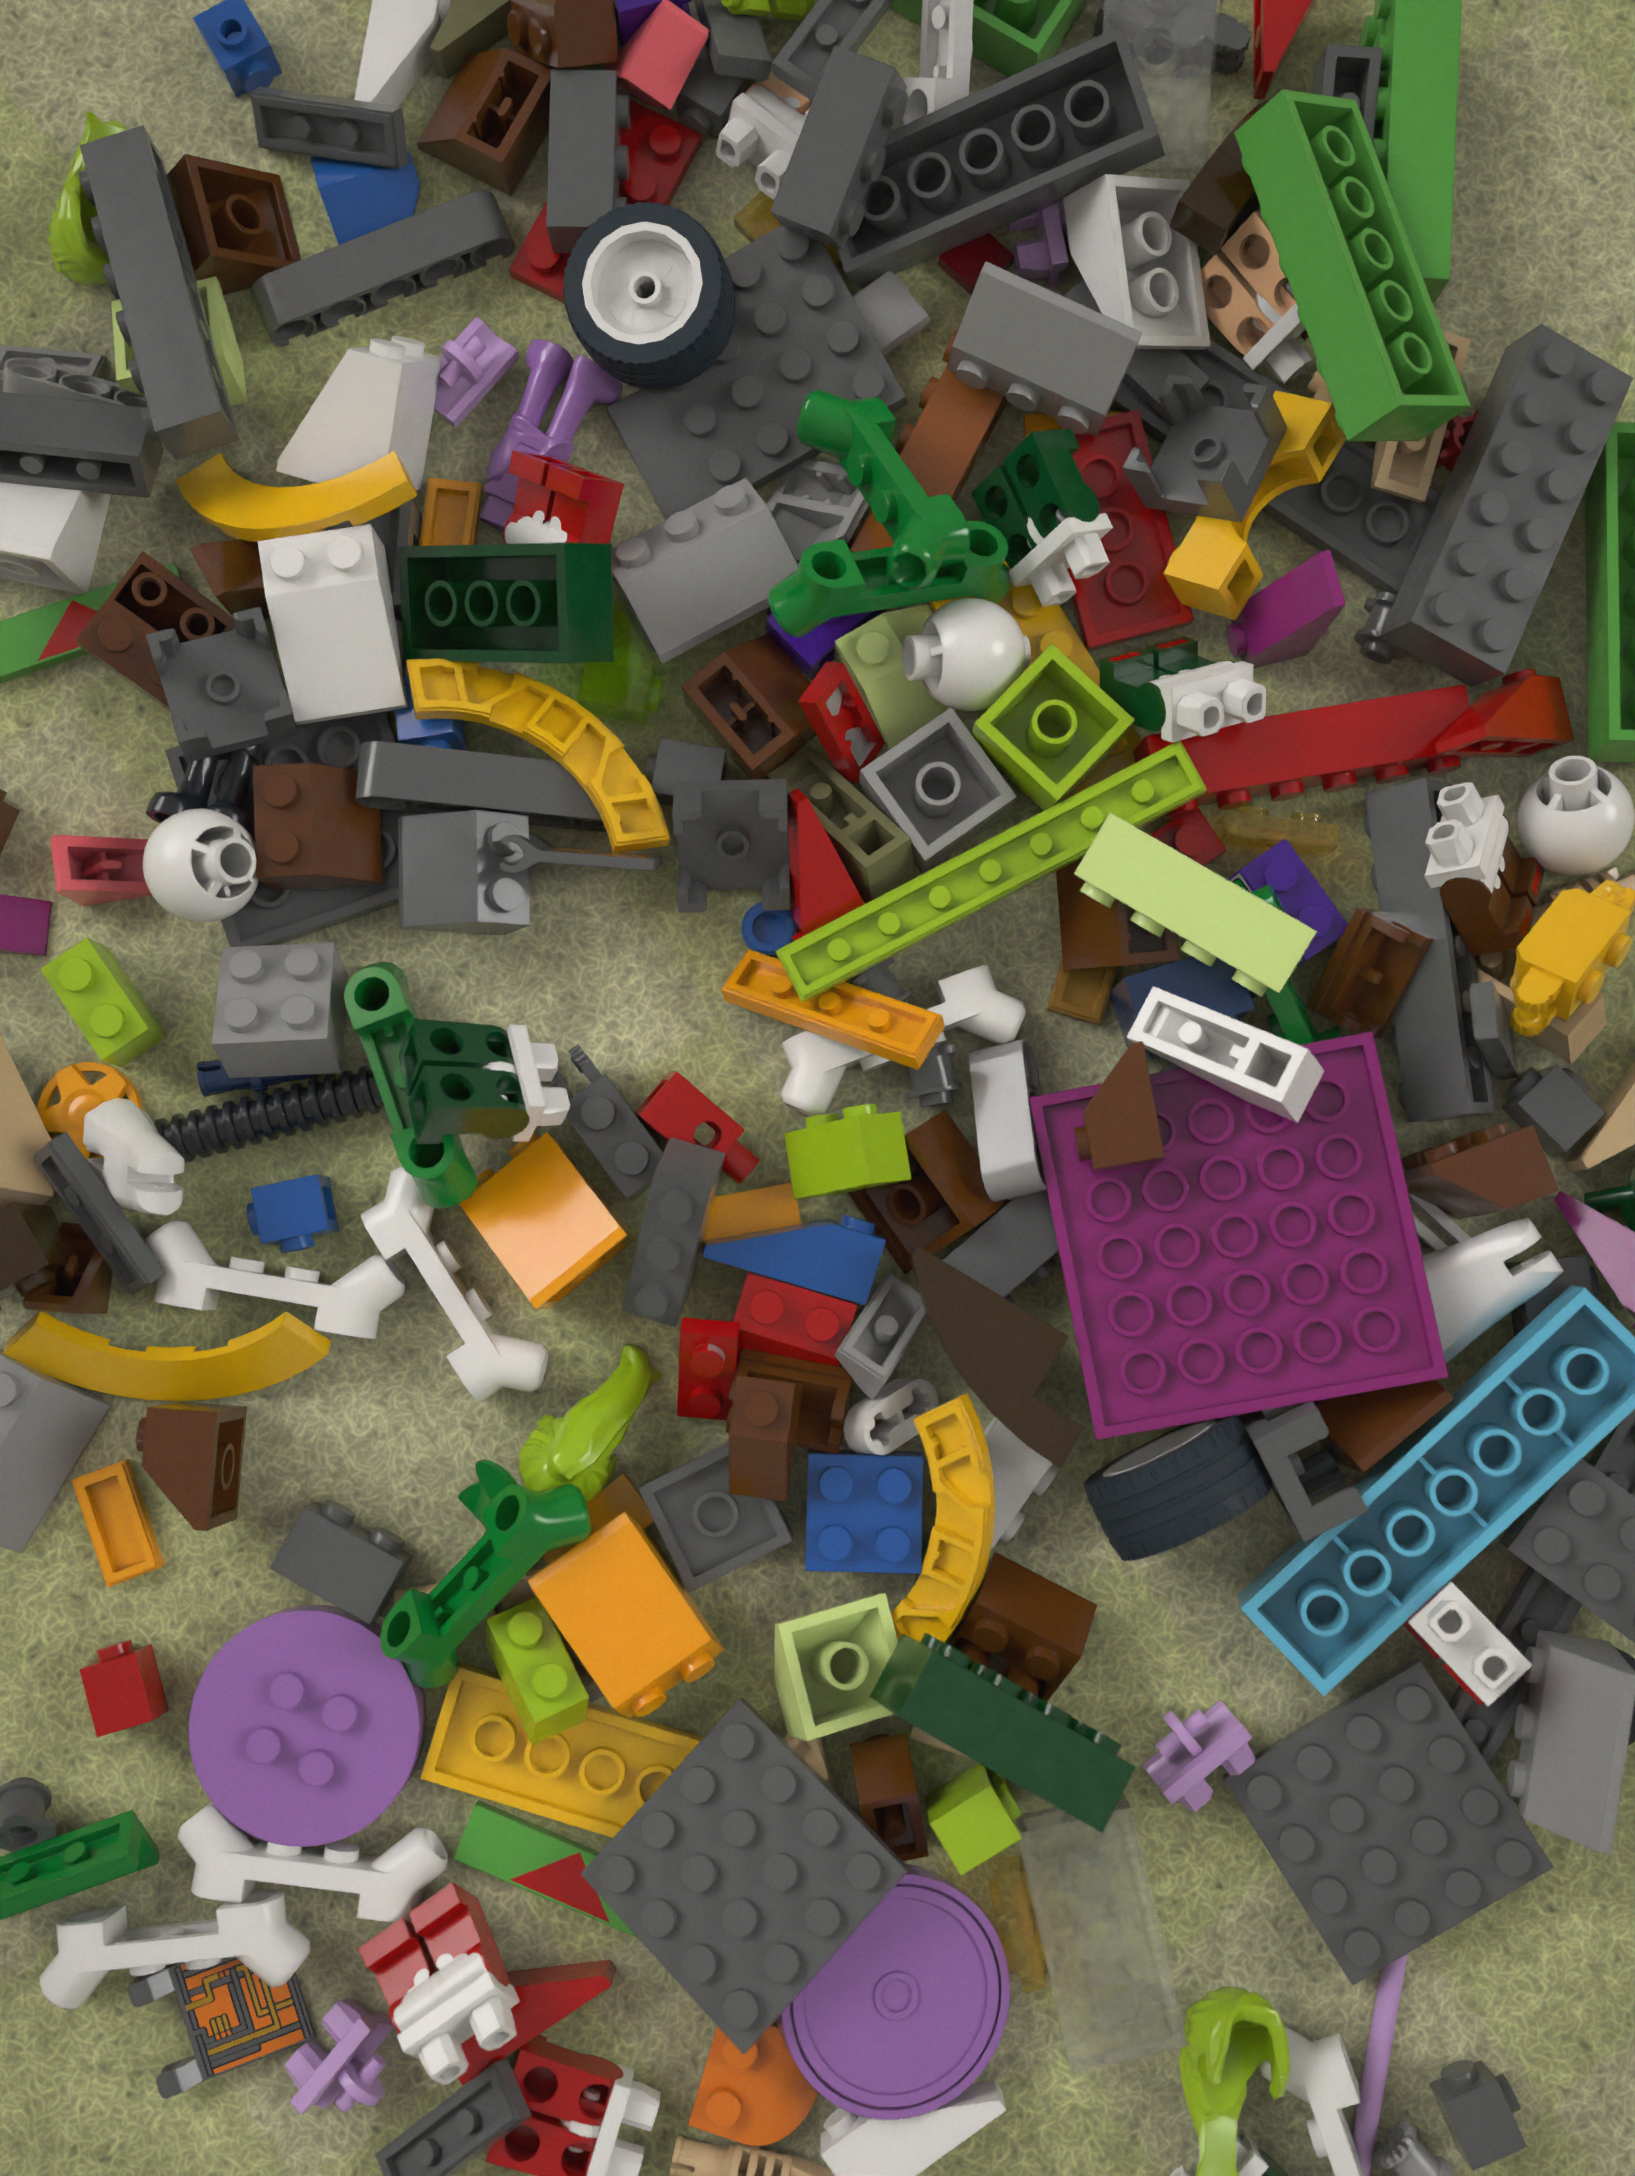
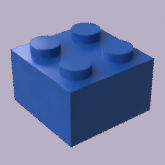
M808 1449L805 1571L921 1574L923 1455L921 1452L892 1451L885 1455L856 1453L853 1450H839L838 1454Z

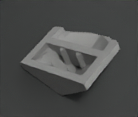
M812 459L804 461L785 473L767 503L777 526L798 564L803 551L810 545L845 539L846 543L849 542L869 505L859 489L850 482L848 474L842 465Z

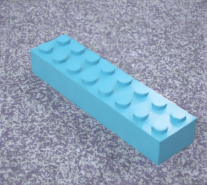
M1570 1285L1461 1386L1452 1395L1454 1399L1403 1440L1355 1485L1368 1512L1305 1542L1299 1537L1237 1595L1240 1609L1323 1696L1330 1692L1635 1410V1337L1586 1288Z

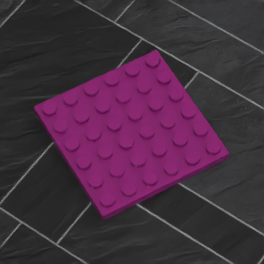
M1373 1031L1300 1045L1309 1049L1323 1068L1324 1073L1298 1123L1245 1101L1184 1068L1149 1074L1165 1156L1162 1162L1093 1174L1090 1160L1079 1162L1073 1128L1084 1126L1083 1111L1103 1083L1029 1097L1096 1440L1449 1377Z

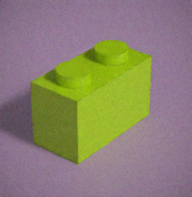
M86 937L40 968L101 1061L123 1067L167 1037V1034L108 947Z
M876 1104L851 1106L842 1109L843 1119L839 1120L838 1113L811 1116L805 1118L806 1128L784 1133L794 1200L843 1194L911 1180L901 1112L877 1113Z
M534 1597L486 1619L485 1645L532 1746L585 1721L589 1696L548 1612L538 1597Z
M980 1763L924 1796L929 1823L960 1876L1022 1839L1015 1819L1022 1816L1023 1812L1017 1803L1018 1799L1005 1777L996 1772L990 1774L988 1769Z

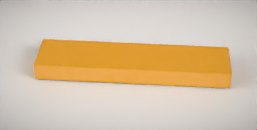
M751 949L747 950L721 989L725 1002L919 1070L945 1028L943 1016L847 982H843L802 1003L780 959Z

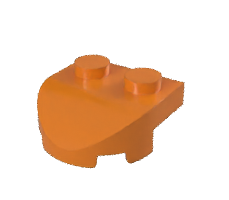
M776 2021L745 2054L740 2052L718 2026L716 2027L688 2126L742 2144L764 2146L782 2140L802 2123L811 2110L818 2091L812 2087L801 2073L782 2039Z

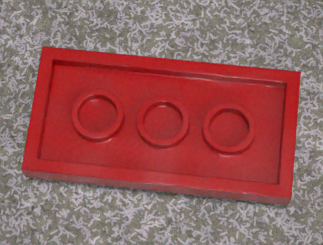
M630 100V129H621L620 145H628L629 180L619 181V197H626L627 204L631 205L636 204V202L669 205L703 143L702 134ZM546 200L510 266L509 272L511 278L564 303L563 278H565L564 271L571 253H553L546 227Z
M1139 409L1106 417L1097 437L1088 433H1074L1080 449L1072 455L1084 483L1093 490L1100 506L1099 514L1106 513L1113 527L1100 539L1110 561L1104 569L1089 578L1075 579L1071 568L1067 569L1076 588V593L1071 598L1083 644L1087 651L1189 626L1194 621L1191 607L1180 603L1163 574L1168 566L1170 556L1175 550L1166 512L1164 510L1145 508L1123 470V466L1133 447L1140 448L1150 467L1153 465Z

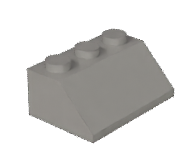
M985 262L954 340L947 370L954 372L961 382L977 389L987 387L1005 395L1009 403L1021 410L1029 412L1038 410L1055 418L1057 423L1064 429L1072 428L1075 434L1088 433L1097 437L1122 384L1142 332L991 263Z
M747 478L733 485L721 488L716 494L684 511L674 513L667 520L635 537L622 541L612 549L613 583L626 609L662 664L768 608L770 588L795 572L798 567L768 506Z
M0 1349V1546L21 1553L112 1405L85 1388L57 1380L2 1354L4 1349Z
M1538 1629L1536 1647L1528 1646L1525 1653V1658L1532 1664L1524 1673V1679L1526 1682H1530L1527 1704L1520 1703L1516 1712L1515 1735L1517 1739L1521 1740L1519 1760H1511L1508 1766L1507 1794L1513 1797L1516 1806L1525 1820L1597 1852L1611 1854L1635 1701V1670L1610 1641Z

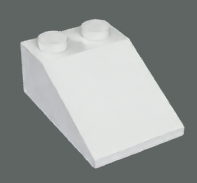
M1104 174L1063 198L1070 254L1101 313L1142 332L1136 349L1204 350L1211 347L1198 246L1169 227L1178 201L1190 185L1189 180Z
M366 524L258 541L265 597L295 723L301 725L408 708L386 552L372 525Z

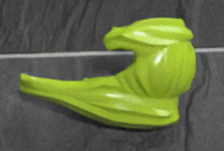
M85 111L86 128L80 145L128 129L118 121L102 123L93 112ZM79 146L74 154L62 192L57 200L55 211L51 214L52 223L47 227L50 233L47 241L51 245V256L57 272L84 286L91 284L104 286L108 282L104 274L103 265L110 263L108 252H104L99 245L91 224V218L97 217L98 213L96 205L92 206L79 178V172L86 170Z
M633 1344L624 1345L620 1364L613 1374L595 1392L581 1399L569 1409L564 1417L553 1419L554 1416L546 1414L541 1420H538L537 1428L529 1433L528 1439L518 1453L520 1461L518 1470L523 1487L539 1492L572 1483L581 1489L585 1502L597 1496L613 1476L614 1468L618 1461L616 1454L614 1453L611 1456V1452L623 1442L636 1410L644 1400L652 1384L662 1379V1373L650 1366L649 1355L642 1347Z
M1222 1986L1215 1991H1208L1202 1999L1187 2008L1179 2069L1185 2099L1199 2143L1200 2157L1194 2176H1239L1236 2169L1237 2121L1247 2094V2081L1263 2061L1268 2059L1271 2065L1269 2093L1273 2099L1284 2096L1285 2087L1289 2082V2044L1286 2029L1280 2016L1266 1998L1256 1992H1248L1243 1988Z

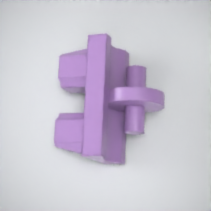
M1063 201L1059 203L1060 215L1056 203L1007 225L1009 232L1036 227L1038 239L1014 244V265L1016 275L1021 278L1039 279L1046 277L1048 288L1064 285L1062 271L1068 267L1069 263L1065 243H1068L1069 253L1070 247Z
M477 316L454 342L447 340L440 348L442 362L438 376L439 381L434 411L455 429L519 358L518 350L499 338Z
M1221 1700L1204 1714L1198 1709L1183 1723L1170 1710L1162 1718L1172 1729V1732L1155 1745L1159 1751L1142 1766L1172 1805L1178 1801L1191 1812H1196L1211 1799L1213 1790L1204 1778L1219 1765H1222L1230 1776L1240 1775L1255 1763V1757L1248 1744L1252 1736Z
M354 1999L340 2000L326 2014L322 2022L323 2027L338 2043L330 2054L327 2055L316 2041L306 2042L297 2049L284 2065L299 2089L290 2102L301 2115L306 2114L313 2105L323 2109L328 2108L334 2100L337 2107L344 2112H348L356 2101L366 2106H374L384 2095L383 2085L377 2076L386 2066V2061L381 2055L374 2052L395 2027L391 2019L384 2013L370 2015Z

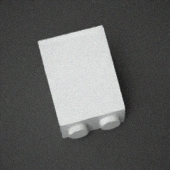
M392 336L391 341L371 339L370 346L348 349L280 455L276 471L319 483L356 471L395 451L404 463L415 490L421 489L442 357L424 353L425 343L400 336Z
M0 482V578L77 594L88 592L111 494Z

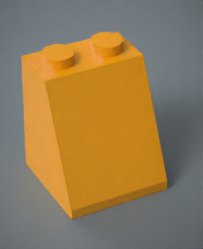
M533 1132L529 1142L519 1141L508 1152L513 1159L497 1173L492 1168H488L477 1176L478 1185L468 1199L459 1203V1205L535 1309H550L635 1240L636 1236L557 1139L548 1132L544 1133L540 1138Z
M623 1512L589 1536L585 1541L579 1543L527 1580L612 1708L627 1718L633 1715L642 1717L656 1710L667 1699L665 1692L682 1680L688 1683L705 1675L715 1665L713 1658L724 1651L721 1643L659 1545L626 1512Z

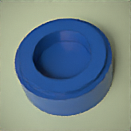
M762 902L755 904L746 912L741 926L743 940L747 947L771 957L778 956L775 952L776 950L792 943L791 936L797 932L790 910L767 911L762 908Z

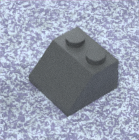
M470 810L411 815L398 818L399 929L507 935L530 926L529 868L517 873H508L499 867L501 862L518 864L521 861V848L515 843L503 844L501 839L514 834L529 839V816Z

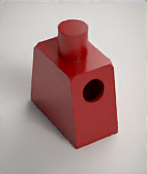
M669 1071L635 1111L640 1119L667 1141H669L670 1137L703 1146L694 1138V1132L701 1123L705 1122L715 1130L713 1140L703 1147L726 1153L721 1171L738 1185L752 1172L760 1160L737 1140L744 1132V1129L677 1071Z

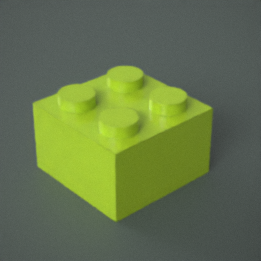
M1051 643L974 723L971 734L990 761L1045 811L1066 800L1126 737L1135 719Z

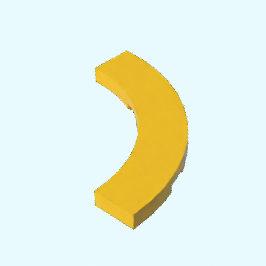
M395 451L356 471L327 481L303 486L273 487L248 481L234 472L231 464L221 452L176 479L181 494L203 521L221 528L230 537L252 542L325 531L326 527L348 520L352 526H357L394 510L418 495L404 463Z
M438 658L406 660L416 720L438 718L465 720L492 726L523 738L559 762L585 790L600 814L608 833L613 853L668 846L670 836L665 818L645 774H641L636 764L625 752L624 745L619 738L596 716L575 700L553 687L524 674L515 672L512 675L496 669L480 667L478 662L449 661Z
M40 1310L8 1339L2 1354L52 1378L93 1391L144 1400L194 1401L236 1396L285 1381L327 1356L331 1340L285 1311L276 1319L255 1331L229 1339L227 1346L197 1351V1346H147L144 1352L110 1346L111 1339L78 1329Z
M968 1392L913 1419L929 1463L932 1489L936 1493L937 1509L935 1526L932 1527L928 1550L921 1567V1574L908 1595L891 1612L898 1642L902 1634L920 1642L926 1632L945 1643L967 1614L979 1591L988 1565L995 1521L994 1478L983 1429Z

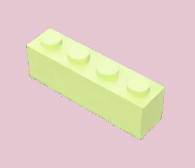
M1109 813L1074 873L1085 880L1080 890L1084 894L1108 908L1112 906L1115 899H1118L1136 910L1130 919L1132 922L1158 937H1161L1164 930L1168 928L1186 939L1181 948L1182 951L1210 967L1218 957L1237 969L1232 980L1260 996H1263L1268 987L1280 993L1317 932L1112 813Z

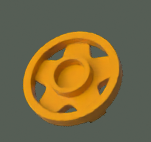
M82 1062L65 1067L55 1073V1076L47 1083L41 1093L37 1111L51 1140L54 1139L53 1134L67 1132L85 1159L104 1157L101 1155L95 1156L96 1153L86 1150V1145L83 1144L84 1118L86 1113L106 1101L115 1098L123 1099L125 1094L128 1100H132L140 1109L143 1110L137 1088L124 1073L102 1063ZM101 1072L107 1075L96 1083L91 1084L83 1073ZM59 1089L60 1102L49 1107L54 1093Z

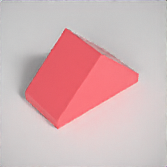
M662 0L618 52V62H610L605 70H616L619 85L647 105L671 110L708 39L709 29L669 0Z
M54 835L50 838L56 889L60 895L81 906L152 896L143 874V855L148 839Z

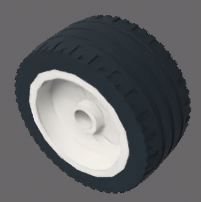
M636 202L633 205L626 204L624 207L620 206L612 212H607L603 217L600 216L595 223L589 225V228L582 233L581 238H578L564 271V304L569 322L578 340L593 361L602 369L607 371L612 377L632 387L664 390V388L670 389L677 385H684L685 382L692 381L696 376L699 377L722 354L724 347L728 343V338L732 334L736 313L735 291L731 273L715 240L689 214L662 203Z
M1238 1415L1183 1424L1109 1462L1087 1478L1084 1482V1488L1089 1503L1093 1506V1511L1098 1521L1101 1522V1527L1106 1537L1109 1538V1543L1122 1560L1134 1561L1173 1549L1227 1523L1262 1500L1273 1488V1483L1255 1445L1246 1431L1244 1423Z

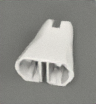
M115 1098L100 1104L95 1109L86 1113L84 1118L83 1144L86 1145V1150L104 1157L88 1158L86 1160L121 1210H134L156 1216L169 1215L178 1210L183 1200V1187L174 1183V1174L184 1172L185 1161L173 1146L159 1135L147 1112L140 1109L132 1100Z
M1529 1217L1508 1222L1460 1243L1422 1256L1446 1364L1501 1319L1542 1291L1563 1272L1562 1267L1550 1250L1539 1253L1510 1270L1506 1267L1504 1261L1517 1256L1541 1238Z

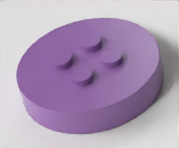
M296 1606L272 1613L251 1624L230 1639L213 1657L205 1669L193 1697L189 1717V1746L192 1762L204 1791L212 1803L229 1821L243 1831L271 1843L296 1847L318 1846L344 1839L362 1830L377 1819L401 1793L410 1780L423 1750L427 1724L426 1701L423 1687H419L412 1682L407 1672L406 1663L390 1659L383 1654L380 1644L382 1626L376 1622L368 1624L336 1606Z
M906 1864L910 1868L908 1873L776 2020L779 2032L789 2053L803 2076L815 2090L836 2106L850 2113L879 2120H897L923 2115L940 2108L964 2092L978 2078L994 2055L1001 2040L1009 2010L1010 1976L1007 1959L997 1932L989 1919L952 1882L931 1870Z

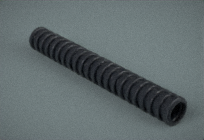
M368 1066L359 1067L357 1074H353L351 1070L343 1071L341 1078L338 1079L334 1074L327 1075L322 1083L318 1079L308 1080L306 1087H303L301 1083L291 1085L290 1091L280 1087L274 1089V1093L271 1096L267 1092H261L257 1094L256 1100H252L250 1096L240 1098L239 1104H235L232 1100L226 1101L221 1109L216 1105H210L206 1107L205 1113L195 1109L189 1111L188 1117H185L183 1114H175L170 1122L165 1118L155 1120L154 1125L159 1135L168 1141L184 1158L185 1163L194 1161L197 1154L201 1158L211 1157L213 1150L218 1154L228 1152L229 1146H233L236 1150L245 1148L247 1141L252 1145H258L262 1143L263 1137H267L270 1141L277 1140L282 1132L288 1137L296 1135L298 1128H301L303 1132L313 1130L314 1124H318L321 1128L328 1127L330 1120L333 1119L337 1123L346 1122L348 1115H352L354 1119H359L363 1117L364 1111H369L371 1115L378 1114L384 1104L372 1070Z

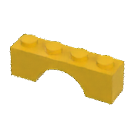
M1275 390L1273 397L1288 428L1242 523L1196 516V520L1183 542L1170 556L1168 566L1163 574L1181 604L1236 621L1264 575L1247 544L1248 533L1255 517L1268 502L1281 493L1298 486L1320 483L1346 440L1344 432L1336 421V410L1333 403Z

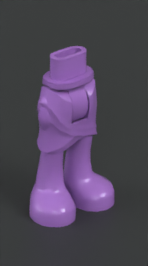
M540 339L531 341L525 358V362L530 368V376L517 414L515 413L511 416L507 431L503 439L492 450L488 466L485 468L487 484L482 492L487 497V501L479 515V519L503 531L506 520L513 512L519 477L508 473L512 450L553 456L567 462L575 449V445L572 444L575 433L593 403L611 405L618 399L623 389L621 381L609 375L596 362L581 355H577L575 360H573L571 354L565 348L550 341ZM567 380L552 422L546 434H544L538 428L557 387Z

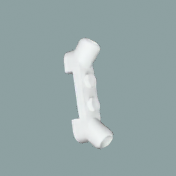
M922 0L919 77H902L907 86L906 92L908 94L907 107L902 118L904 125L969 96L970 62L973 51L972 22L974 0Z
M988 965L975 967L938 981L936 991L941 1004L926 1009L942 1015L945 1025L933 1047L946 1041L943 1032L956 1027L998 1045L1012 1042L1027 1012L1022 1001L997 991ZM805 1031L787 1039L781 1044L791 1066V1071L780 1095L785 1105L808 1116L826 1114L847 1068L861 1064L863 1072H868L893 1061L810 1031Z
M398 1167L391 1171L385 1200L363 1212L361 1219L385 1260L396 1261L407 1253L410 1255L465 1342L464 1345L446 1357L467 1390L478 1402L482 1403L502 1388L532 1393L539 1389L542 1385L548 1362V1352L543 1344L493 1332L486 1321L487 1318L493 1315L487 1301L476 1287L467 1291L456 1273L463 1268L458 1255L445 1239L437 1243L429 1231L435 1208L425 1203L412 1176L403 1167Z
M171 1221L155 1230L145 1240V1244L166 1272V1274L158 1279L154 1302L196 1310H216L221 1290L318 1307L314 1330L375 1339L380 1311L402 1297L405 1291V1280L392 1261L385 1260L383 1255L374 1254L333 1284L318 1282L320 1271L286 1266L284 1276L263 1273L265 1262L239 1257H231L229 1267L217 1265L190 1224L184 1221Z
M212 1802L183 1823L178 1833V1840L196 1863L191 1892L196 1896L212 1900L242 1903L255 1889L256 1881L360 1894L357 1918L384 1922H396L402 1917L411 1921L408 1913L422 1904L423 1888L446 1871L448 1861L447 1849L433 1830L420 1826L408 1833L379 1857L360 1855L359 1846L345 1842L328 1843L325 1845V1850L252 1841L245 1831L229 1821Z
M276 1889L252 1891L242 1903L226 1901L216 1909L217 1919L129 1929L127 1927L126 1905L85 1910L67 1915L56 1922L59 1952L40 1976V1986L45 1998L53 2005L63 2009H75L85 2003L109 1970L129 1968L130 1975L142 1976L161 1971L166 1967V1964L185 1962L186 1969L198 1970L217 1965L222 1961V1958L236 1957L271 1988L280 1987L291 1978L311 1952L310 1940L286 1920L285 1893L282 1890Z
M1284 2026L1290 2055V2076L1285 2090L1311 2105L1315 2118L1307 2120V2125L1318 2158L1329 2157L1335 2176H1366L1342 2109L1360 2104L1359 2084L1341 2035L1338 2033L1312 2042ZM1267 2059L1259 2067L1262 2076L1271 2081V2065Z

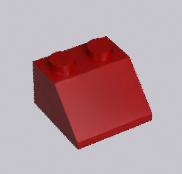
M748 1272L733 1322H740L737 1367L743 1348L839 1367L840 1361L834 1354L850 1331L857 1305Z

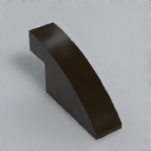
M1268 100L1253 108L1216 149L1179 199L1171 219L1170 228L1213 255L1218 253L1220 248L1260 206L1251 178L1242 165V153L1234 132L1267 104Z
M916 1246L910 1255V1261L925 1312L943 1350L963 1381L989 1412L1016 1437L1061 1468L1084 1427L1034 1398V1395L1069 1336L921 1247Z

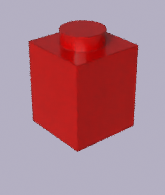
M129 1639L96 1650L99 1660L79 1669L97 1737L153 1721L169 1711L152 1644L134 1649L132 1640Z

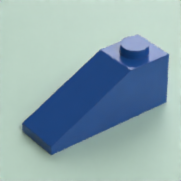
M843 1214L841 1223L826 1219L705 1240L702 1245L701 1255L707 1259L866 1306L886 1240L880 1235L873 1233L875 1223Z

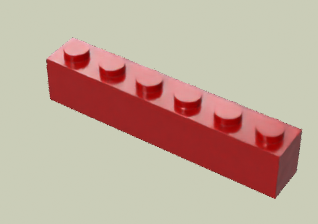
M1465 684L1265 716L1263 719L1254 722H1241L1221 728L1217 733L1203 737L1197 735L1180 740L1207 791L1200 797L1165 814V818L1176 819L1197 813L1198 806L1217 803L1219 810L1235 809L1250 804L1252 802L1251 797L1270 794L1271 801L1289 800L1305 793L1304 788L1321 785L1325 793L1338 792L1356 786L1358 779L1375 777L1376 784H1386L1405 779L1409 776V771L1423 768L1427 769V773L1430 776L1455 771L1461 768L1460 761L1467 756L1438 755L1435 743L1470 707ZM1161 733L1147 735L1133 750L1134 761L1137 763L1173 743L1161 739Z

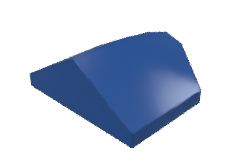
M407 151L408 164L400 169L317 156L310 157L317 186L338 245L415 214L420 181L410 152Z

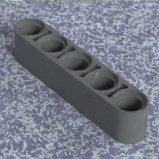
M486 190L474 191L270 272L254 282L251 294L271 342L278 346L290 345L289 339L305 333L307 338L340 325L338 319L353 313L357 318L389 305L388 299L404 294V297L407 298L437 286L438 279L450 274L457 278L487 266L486 260L502 254L503 258H506L515 249V242L493 193Z
M381 741L365 742L360 745L355 801L362 806L420 814L470 810L522 814L529 816V825L607 832L606 828H603L605 826L600 814L588 794L577 780L555 760Z

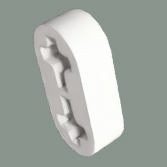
M898 1378L883 1386L873 1400L866 1397L855 1404L849 1410L844 1423L845 1440L849 1447L856 1453L885 1455L919 1434L913 1419L938 1406V1396L934 1386L925 1379ZM908 1406V1413H902V1410ZM874 1419H881L882 1422L875 1426Z

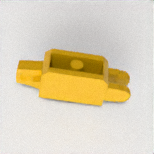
M1606 879L1591 893L1576 888L1563 890L1517 946L1514 974L1510 980V987L1515 999L1514 1004H1516L1509 1019L1513 1032H1517L1518 1035H1524V1037L1539 1035V1032H1543L1544 1027L1546 1028L1555 1016L1568 1021L1581 1002L1588 1005L1593 1002L1604 982V972L1609 966L1618 968L1630 950L1633 938L1626 935L1635 906V890L1629 887H1622L1617 882Z

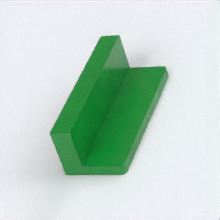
M130 1810L1 1856L0 1920L159 1863L160 1857L158 1847L134 1811Z

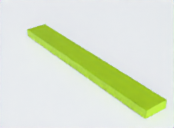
M1177 741L775 952L801 1002L804 1003L1083 858L1109 813L1114 814L1136 828H1140L1205 794L1207 788L1182 742Z

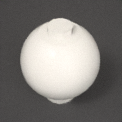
M980 598L957 599L941 606L925 621L920 635H907L905 637L902 648V663L906 678L909 681L922 680L925 689L935 700L959 711H980L990 708L1020 677L1023 670L1028 668L1031 660L1029 639L1026 635L1022 634L1015 619L1001 606Z
M1578 755L1558 759L1550 766L1549 771L1537 778L1525 792L1517 814L1518 835L1528 855L1536 858L1545 869L1562 875L1589 874L1611 864L1628 845L1635 824L1634 804L1625 785L1611 772L1596 766L1595 762L1590 758Z
M210 809L181 811L160 823L149 837L143 855L145 882L155 900L165 910L181 919L193 922H214L225 919L243 908L257 888L259 879L256 878L255 842L242 825L222 813Z

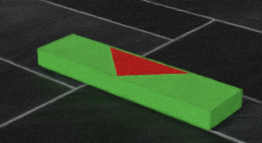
M175 562L164 566L183 580L180 568ZM120 581L0 621V684L87 655L88 653L81 649L76 639Z
M480 1800L477 1801L453 1859L638 1938L581 1875L584 1869L600 1853L599 1851Z

